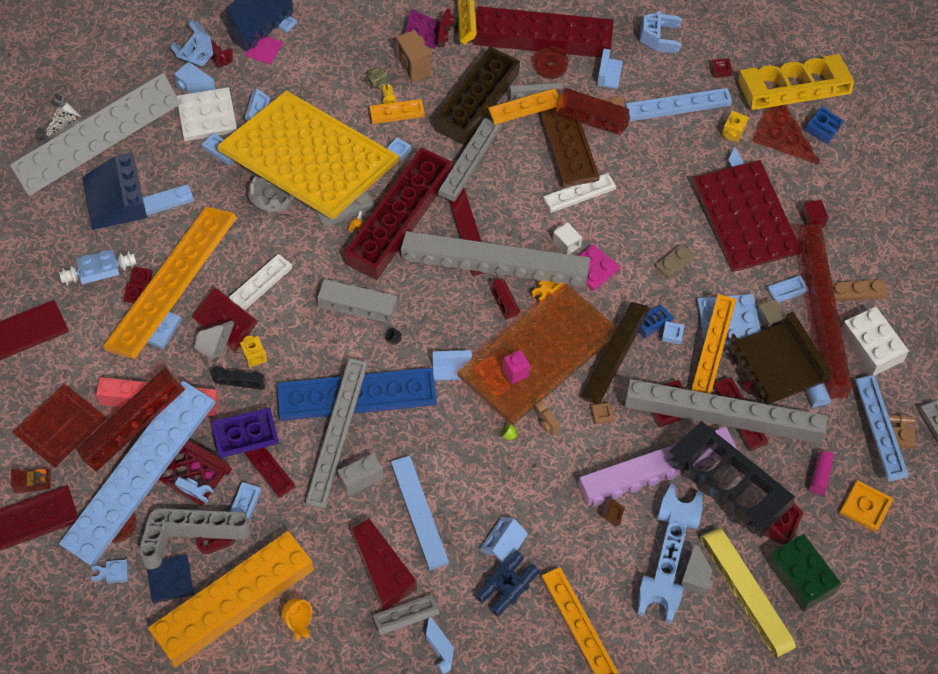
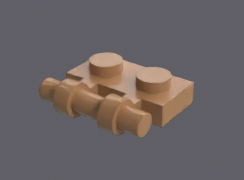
M888 413L891 423H899V427H892L899 448L914 449L916 447L915 428H907V424H914L915 418L907 416V414L889 415Z

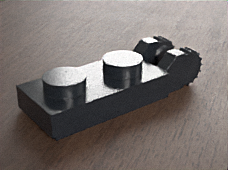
M214 367L210 371L213 382L219 385L260 390L266 388L265 375L259 372L228 371L223 367Z

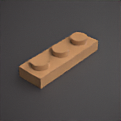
M884 279L832 282L828 284L831 302L887 299L888 297Z

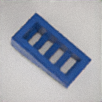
M660 305L649 311L638 332L646 339L665 326L666 321H672L674 317ZM661 311L666 316V318H663L659 314V312Z

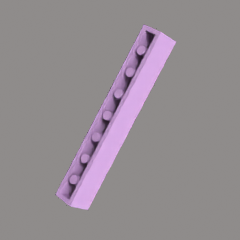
M726 427L715 430L718 435L736 448ZM675 445L580 477L578 486L587 506L592 504L597 506L606 499H617L623 493L629 491L634 493L643 486H655L663 479L672 480L682 472L672 468L668 461V453ZM709 448L693 466L695 469L701 466L709 467L715 461L723 460V458Z

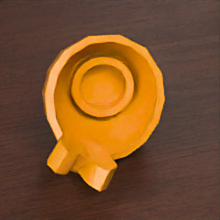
M300 597L288 600L283 606L281 619L292 630L296 640L300 641L301 636L309 638L310 630L307 629V626L312 618L311 604Z

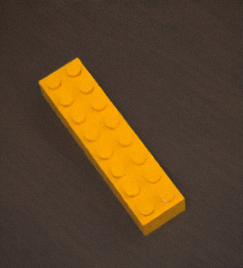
M287 531L148 627V630L170 663L176 668L314 570L313 562L291 533Z

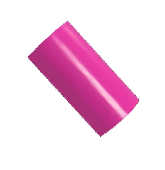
M821 451L817 455L809 488L812 493L822 496L826 493L834 458L832 452Z

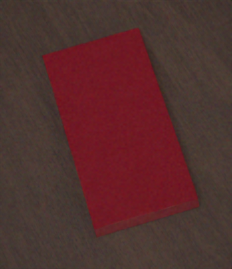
M55 300L0 321V360L69 332Z
M66 485L0 509V551L73 525L79 516L69 486Z

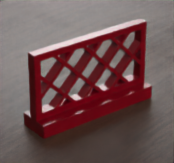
M188 440L178 453H184L186 461L176 463L175 457L172 465H169L165 470L173 469L174 477L165 479L163 473L158 480L202 507L205 502L182 492L172 482L176 483L179 477L182 479H192V477L202 474L203 483H199L197 487L208 485L214 490L223 476L230 474L232 468L222 459ZM199 462L201 470L191 472L190 464ZM187 466V474L178 476L177 468ZM212 471L217 473L213 480L206 481L205 473ZM205 492L204 497L208 499L211 492Z

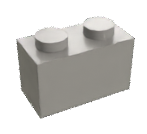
M374 453L338 470L339 481L347 496L384 479L383 469Z

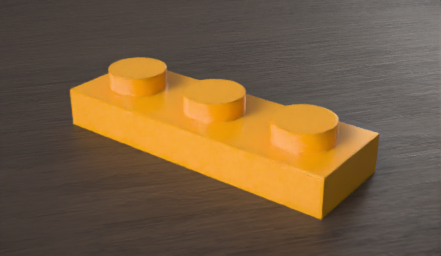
M422 99L369 106L372 124L425 117Z

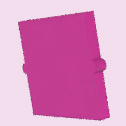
M271 36L262 38L258 41L255 48H250L246 52L245 56L255 59L257 62L261 61L271 65L283 42L273 39Z

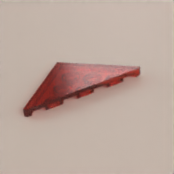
M787 105L768 107L753 142L817 165L820 162V159L814 154L809 141L803 136L798 123L791 116Z

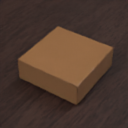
M610 402L591 405L595 425L614 422L615 419Z

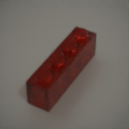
M564 88L557 98V115L621 135L628 127V108L568 88Z

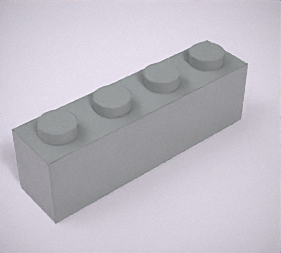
M324 279L318 295V306L321 308L388 324L392 323L398 306L397 296L391 293L377 292L371 288H360L353 284H343L336 280Z

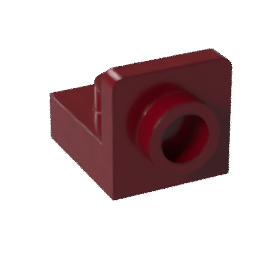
M211 41L213 55L210 59L217 68L233 62V51L231 48L222 51L220 46Z

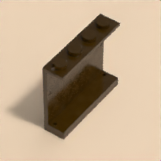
M794 312L786 314L784 323L739 339L734 333L731 334L730 351L733 354L735 353L739 366L742 369L744 368L749 382L755 386L758 397L763 399L766 405L829 381L831 369Z

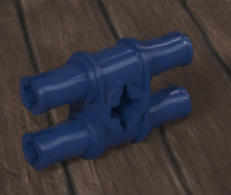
M517 550L505 562L498 564L496 570L486 577V583L474 594L475 598L483 604L494 591H498L501 597L490 607L491 612L497 617L510 604L513 605L517 602L516 600L521 594L529 589V583L540 572L538 567L531 563L520 576L515 574L513 570L524 560L523 555ZM508 581L511 582V585H510V584H506V586H505V585L503 584L504 582H506V583H507Z

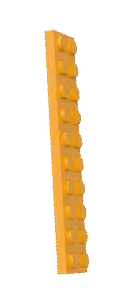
M210 207L203 209L103 345L105 351L135 360L237 218L234 213Z

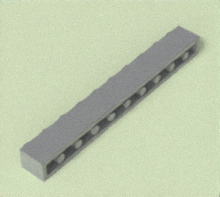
M408 231L405 233L401 247L402 260L408 262L475 270L483 273L488 272L586 287L590 269V257Z
M632 379L629 382L625 407L819 444H821L826 434V415Z

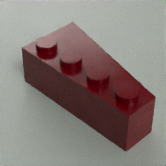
M370 518L352 529L354 542L382 612L417 590V580Z

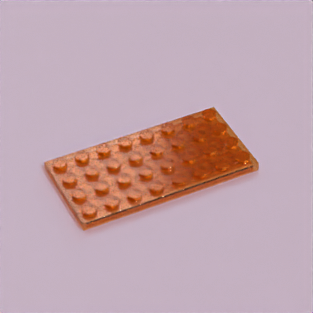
M563 284L458 371V376L510 424L514 425L532 410L536 403L546 398L611 341L617 327L569 285ZM521 350L531 365L529 377L511 385L502 370L504 357Z

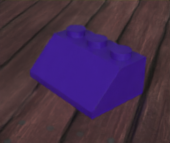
M270 408L212 421L220 458L279 444Z

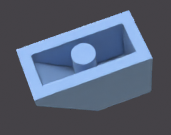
M187 62L174 73L175 85L179 90H184L187 93L215 90L214 79L190 62Z

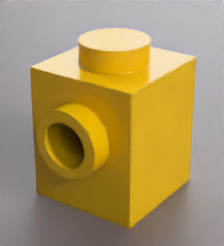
M732 111L724 125L722 136L730 141L739 142L746 129L749 117Z

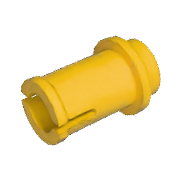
M387 84L388 90L386 85L382 86L383 103L397 102L392 86Z

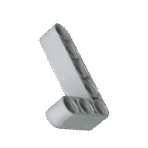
M179 509L153 510L149 515L139 548L144 567L151 570L161 565L169 536L241 540L251 534L247 515L242 512Z

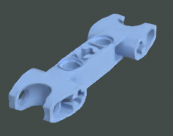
M670 484L662 500L658 520L668 522L655 578L643 575L638 595L637 615L643 616L649 604L653 602L660 603L666 609L665 622L669 624L672 623L684 590V586L673 582L686 528L698 530L703 510V492L697 491L692 502L682 503L675 496L676 485ZM671 532H677L680 536H673ZM669 550L673 551L671 559L667 558ZM667 568L671 573H664L661 569Z

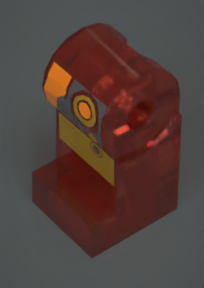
M45 468L29 471L11 469V487L15 494L50 489L51 471Z

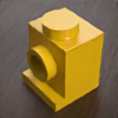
M246 336L240 342L241 350L249 368L267 362L266 352L258 336Z

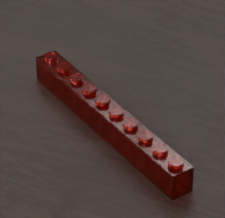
M821 224L803 225L799 234V241L819 352L831 369L829 381L825 383L830 399L848 398L852 385Z

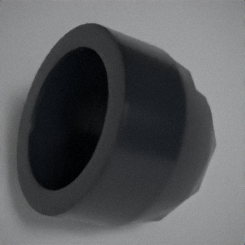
M392 327L387 331L385 339L391 344H398L402 340V333Z

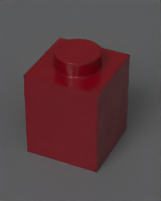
M822 199L804 202L801 214L807 230H820L825 227L829 217Z

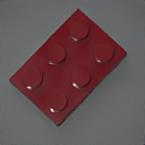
M214 287L192 317L205 329L233 321L234 325L226 345L235 352L240 347V342L249 335L258 323L256 318L216 287Z

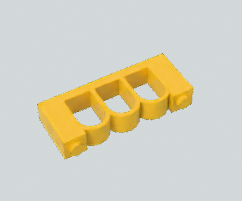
M840 54L823 56V59H809L804 65L799 62H788L782 65L781 68L771 65L761 67L759 70L757 67L742 69L739 72L738 83L750 109L755 110L852 94L854 79ZM811 74H819L826 80L815 82ZM788 77L797 78L803 84L791 86ZM764 81L774 82L780 88L767 89Z

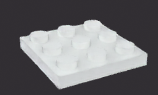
M229 87L177 96L181 103L178 107L184 141L206 138L212 133L216 135L230 134L237 130Z

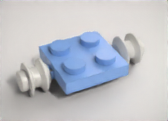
M113 249L103 250L97 254L84 255L81 258H77V272L70 265V270L62 268V272H59L62 283L66 282L67 286L69 281H74L76 284L78 277H80L81 283L85 284L119 275L118 267L126 271V267L131 266L133 268V265L137 263L134 253L130 254L129 251L125 256L120 253L118 259H116Z

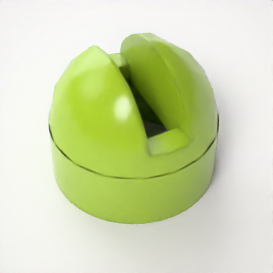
M508 423L503 428L501 437L509 441L514 440L517 437L518 431L515 426Z

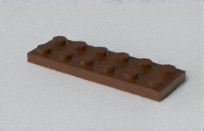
M572 97L561 98V106L541 111L540 115L563 186L566 188L597 182L600 176Z

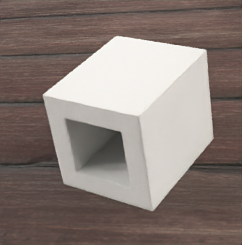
M566 223L554 230L553 242L564 254H571L581 247L582 236L569 223Z

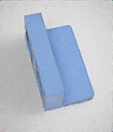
M603 49L597 86L618 89L623 61L609 59L610 50Z
M471 350L434 351V380L472 379Z
M501 517L480 550L485 554L495 555L501 562H505L515 550L519 549L528 533L514 518Z

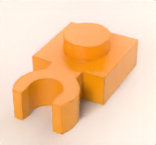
M542 280L538 283L539 288L532 291V298L541 295L539 297V303L541 304L545 302L547 295L551 298L554 297L565 287V284Z

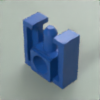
M821 106L807 124L805 131L828 144L837 130L840 129L844 120Z

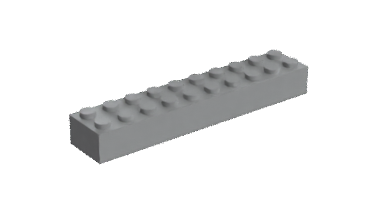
M156 72L5 162V165L22 193L30 196L181 103L163 72Z

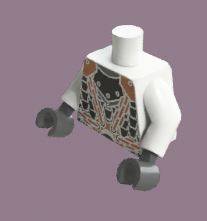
M61 93L55 94L59 101L55 98L51 100L54 106H60L61 108H57L47 130L44 127L37 128V133L35 134L37 141H42L82 117L67 102H63L64 97Z

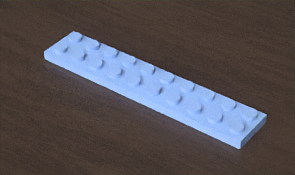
M182 381L59 544L88 565L94 566L216 402Z

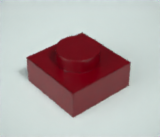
M729 58L712 60L711 65L715 78L732 76L733 71Z

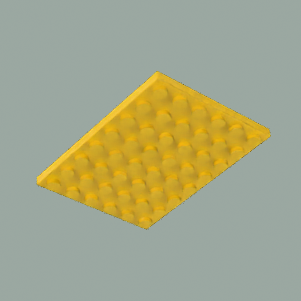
M287 90L218 144V151L331 219L337 217L399 161V155Z

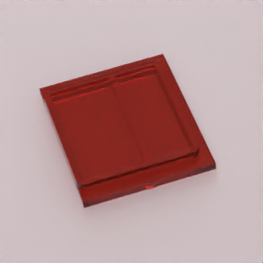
M63 384L12 433L55 468L105 421L106 417L67 385Z

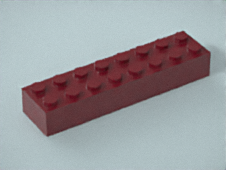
M477 6V33L473 39V45L602 58L603 49H609L611 53L614 19Z
M421 147L345 250V264L378 280L401 248L406 231H413L438 196L439 189L452 170V161Z

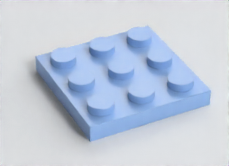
M754 294L728 296L736 298V304L723 349H729L731 334L733 333L737 338L741 339L761 331ZM717 297L697 299L704 343Z

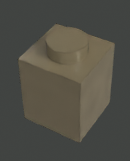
M776 299L763 301L758 306V318L764 329L784 323L786 315Z

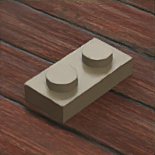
M681 244L661 260L655 269L669 280L690 263L695 255Z

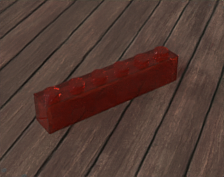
M166 367L161 370L76 449L82 460L97 472L185 390L179 379Z

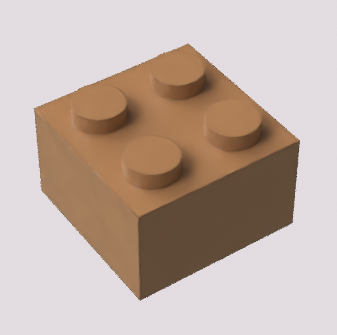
M416 30L397 36V60L410 81L414 83L431 76L432 53L424 45L422 36L418 35Z

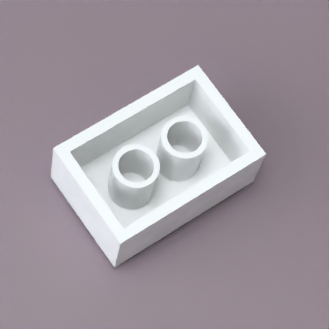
M877 307L844 321L840 330L841 335L870 375H877L904 362L909 352Z

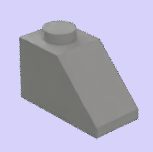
M229 321L199 331L195 337L194 348L210 359L221 356L234 322Z
M694 545L681 585L684 586L685 590L704 596L706 590H711L714 579L710 578L712 569L700 547Z

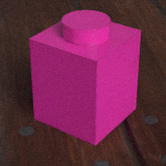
M520 350L504 357L502 370L512 385L529 377L531 365Z

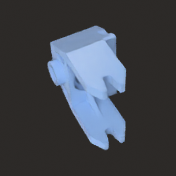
M661 11L656 14L645 15L640 27V42L655 51L679 52L681 43L660 39L661 27H680L682 18L661 14Z
M191 19L189 25L195 33L183 48L174 42L170 44V47L175 52L176 57L203 67L213 55L211 38L197 21L194 22Z

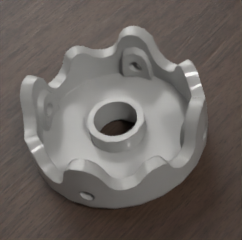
M255 176L249 184V200L262 210L270 213L280 212L288 209L293 203V195L263 177Z

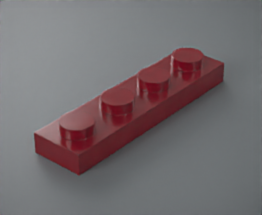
M732 377L714 383L713 388L718 396L744 400ZM736 428L749 452L767 445L768 440L764 433Z

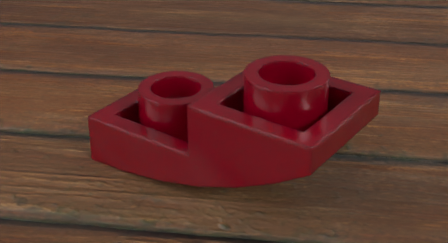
M446 9L440 23L438 47H445V42H448V31H451V25H454V14H451L450 9Z
M133 267L130 283H127L123 302L132 304L136 302L151 281L153 273L151 269Z

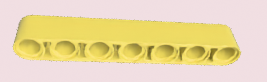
M718 527L702 535L700 539L703 546H706L705 549L713 562L717 563L716 566L725 581L728 580L727 584L736 598L739 597V603L746 614L750 615L749 618L757 631L762 633L760 636L769 650L773 651V656L778 658L795 649L796 645L792 636L725 532Z

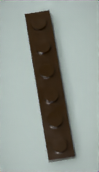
M631 302L581 395L584 401L600 405L650 311L648 305Z

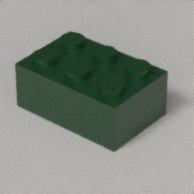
M804 533L771 552L768 557V565L803 612L836 593L842 584Z

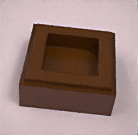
M612 498L606 499L601 517L613 526H620L625 507Z

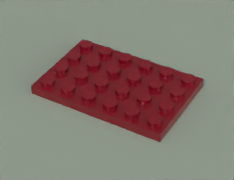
M761 160L693 177L694 186L732 272L801 254L802 250Z

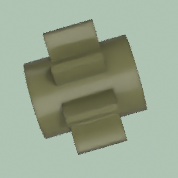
M372 68L368 71L369 76L366 77V81L371 88L381 89L382 86L386 85L385 81L388 80V76L382 68Z

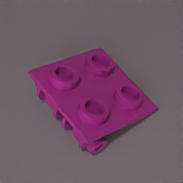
M410 9L405 33L416 30L418 35L422 36L424 45L436 49L441 22Z

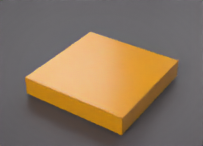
M856 480L839 514L877 532L894 498Z

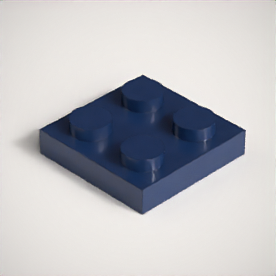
M187 554L163 559L158 568L147 569L153 604L194 595Z

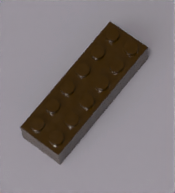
M489 47L435 117V131L466 146L484 118H487L489 115L488 107L495 106L519 75L520 60Z

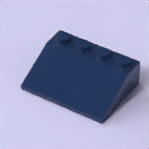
M235 0L226 8L232 42L246 52L250 48H255L260 39L266 38L274 28L279 27L285 17L288 18L293 14L292 0Z
M133 152L114 156L82 177L92 230L147 218Z

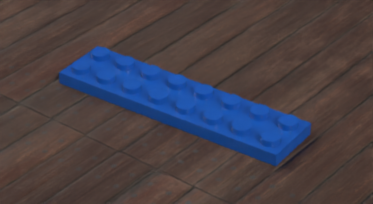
M433 368L365 374L354 414L437 405ZM343 376L277 383L280 421L332 416Z

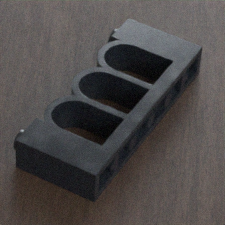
M702 421L668 453V461L672 468L678 469L682 473L687 470L688 477L697 484H708L709 494L718 502H730V509L733 515L740 520H744L748 531L752 534H757L760 538L794 504L795 496ZM709 448L723 458L716 467L707 472H701L693 466ZM731 465L745 476L735 487L729 490L720 489L714 483ZM752 483L768 494L756 506L751 508L742 507L736 501Z

